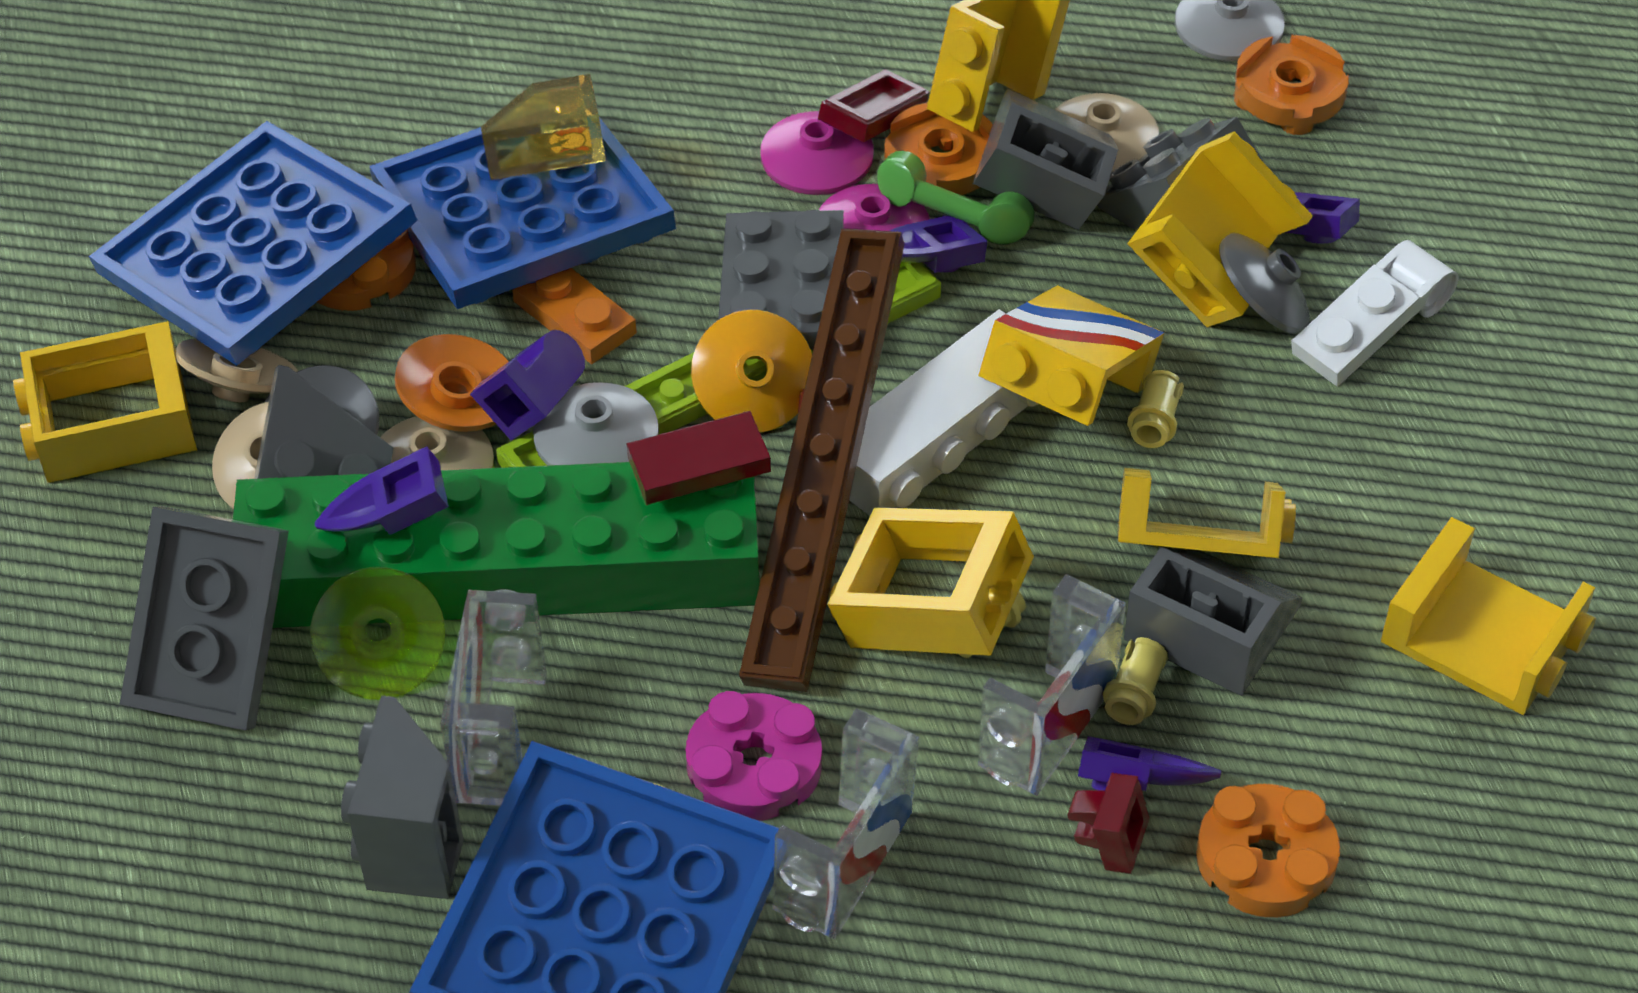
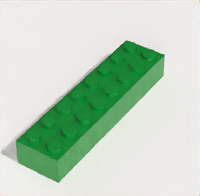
M629 462L441 470L449 507L391 535L381 524L371 528L345 532L326 531L315 527V521L326 507L348 487L368 474L237 479L233 520L289 530L272 628L462 619L468 592L471 619L755 606L759 590L755 477L646 505Z

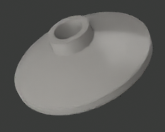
M1182 0L1175 14V28L1180 39L1193 51L1221 61H1238L1241 53L1250 44L1262 38L1273 36L1272 44L1279 43L1285 26L1283 13L1273 0Z
M604 382L586 383L571 387L551 412L535 424L533 429L537 453L547 466L629 462L626 443L659 435L656 413L643 396L625 386Z

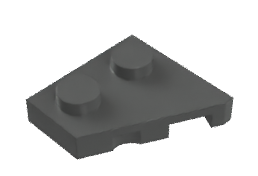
M282 365L275 367L254 479L370 474L391 464L394 449L391 445L291 368Z

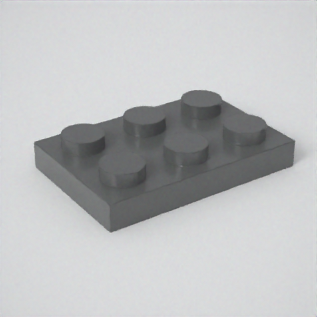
M844 210L726 213L718 320L726 315L743 310L771 312L792 323L803 335L810 350H814L841 228L845 229Z
M165 506L152 507L119 705L245 731L256 727L289 530Z

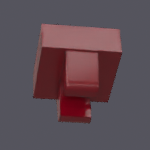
M1111 773L1106 790L1076 791L1067 817L1068 820L1079 822L1074 834L1075 841L1078 844L1098 849L1105 870L1132 874L1150 817L1138 776Z

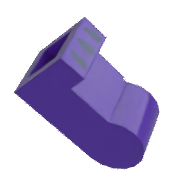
M551 330L517 354L507 364L481 381L470 395L512 441L544 419L582 375L585 369L583 352L569 334L560 330Z

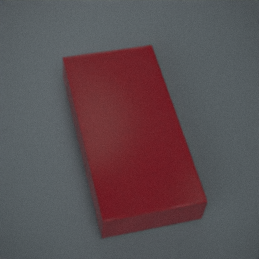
M885 69L822 101L818 120L862 142H866L890 129L892 121L901 112L913 106L927 103L930 92Z
M751 411L626 443L628 460L646 505L771 472V457Z

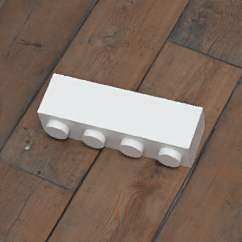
M1000 309L869 407L849 499L869 516L874 508H905L918 497L921 490L942 473L948 474L955 470L963 461L965 455L985 439L991 440L997 437L1004 430L1008 421L1027 406L1033 407L1038 404L978 376L994 321L1006 314Z

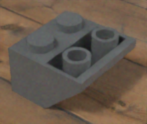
M1007 89L999 106L973 184L998 195L1003 192L1019 193L1030 201L1034 211L1079 230L1105 194L1118 148L1110 134Z
M1238 117L1214 124L1210 118H1205L1194 123L1178 135H1176L1173 129L1167 130L1155 136L1144 145L1143 148L1147 154L1140 160H1131L1111 173L1109 178L1111 184L1106 188L1105 194L1097 206L1102 211L1137 231L1200 146L1235 131L1242 140L1249 143L1255 150L1256 148Z
M1161 546L1129 592L1124 640L1128 642L1133 640L1135 642L1136 638L1140 637L1154 640L1166 650L1168 655L1167 661L1243 696L1300 608L1303 597L1201 550Z
M381 696L374 722H365L361 729L358 744V759L361 768L357 781L349 780L345 785L342 796V822L350 824L352 830L351 858L353 861L360 862L366 890L449 899L464 841L449 763L395 697Z

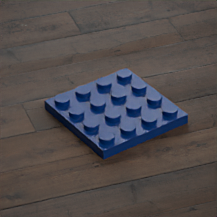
M580 93L369 166L373 182L411 203L418 221L407 229L409 239L457 310L471 304L484 302L490 297L525 284L535 283L536 280L574 266L593 262L604 255L634 244L647 242L653 237L676 229L672 207ZM568 131H586L593 134L598 140V148L589 157L584 155H568L556 159L551 156L550 153L563 150L569 144L548 150L549 143L553 138ZM568 159H582L578 161H565Z
M266 121L88 257L97 274L237 366L251 354L258 351L262 345L292 321L304 314L308 308L338 284L349 278L353 272L383 248L391 244L418 220L411 203Z
M531 741L409 993H726L791 845L789 831Z

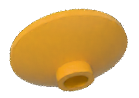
M763 310L737 311L716 321L699 340L691 364L693 388L698 401L714 420L751 411L759 432L771 431L783 426L798 414L800 391L803 392V389H805L812 353L800 331L781 316ZM758 358L763 361L766 366L765 377L758 381L749 379L744 373V363L746 360Z

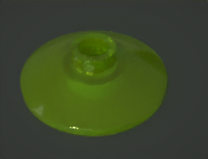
M388 567L363 568L338 579L323 594L312 617L310 631L311 646L315 660L324 675L341 690L360 698L380 700L381 696L398 697L422 684L437 666L445 643L443 614L431 591L412 575ZM376 618L386 620L391 626L389 637L383 641L371 640L365 632V627L369 621Z

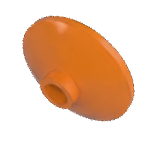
M456 334L434 335L413 343L403 352L398 360L395 371V386L404 405L423 421L452 431L468 432L483 430L496 425V423L470 394L481 381L509 361L494 347L478 339Z

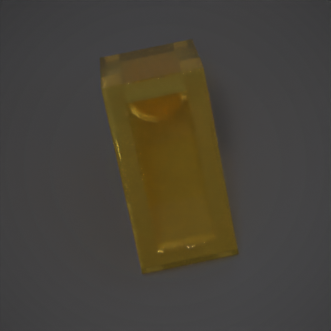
M590 74L532 83L481 126L491 180L606 161L599 113Z

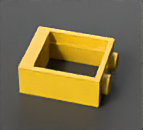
M168 321L20 352L24 378L14 379L13 385L21 415L30 416V423L20 424L21 438L28 461L40 460L47 483L197 450L181 367L176 361V347ZM154 379L159 403L158 409L55 431L51 401Z
M874 508L862 534L857 537L854 543L853 552L839 581L834 584L827 605L850 648L991 656L1034 556L1014 511ZM901 559L967 561L951 597L885 594Z

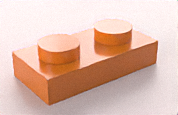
M572 268L536 280L535 283L525 284L512 289L513 299L517 305L549 331L560 330L569 334L581 348L585 360L591 365L637 334L636 319Z

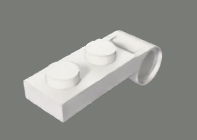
M1402 241L1376 265L1369 268L1291 340L1292 354L1338 387L1417 313L1428 318L1441 310L1456 289L1458 274L1412 241Z

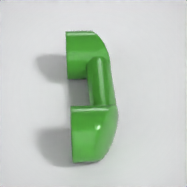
M896 151L890 154L878 168V187L881 194L889 199L890 204L905 206L912 201L979 227L981 235L989 242L995 244L1017 242L1025 236L1034 222L1032 204L1019 193L1003 192L997 195L989 205L925 182L927 176L926 168L921 159L911 152Z

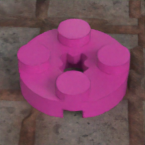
M735 691L719 693L711 699L708 710L694 722L686 741L687 774L691 784L694 782L695 787L703 793V801L758 821L779 816V808L790 805L796 799H798V805H800L813 793L821 776L822 744L815 727V717L812 711L805 705L793 703L779 696L764 693L740 694ZM759 747L772 756L771 758L760 757L757 760L756 766L744 764V756L740 752L747 748Z

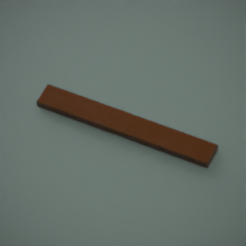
M841 228L739 672V677L744 686L808 692L905 246L901 232Z

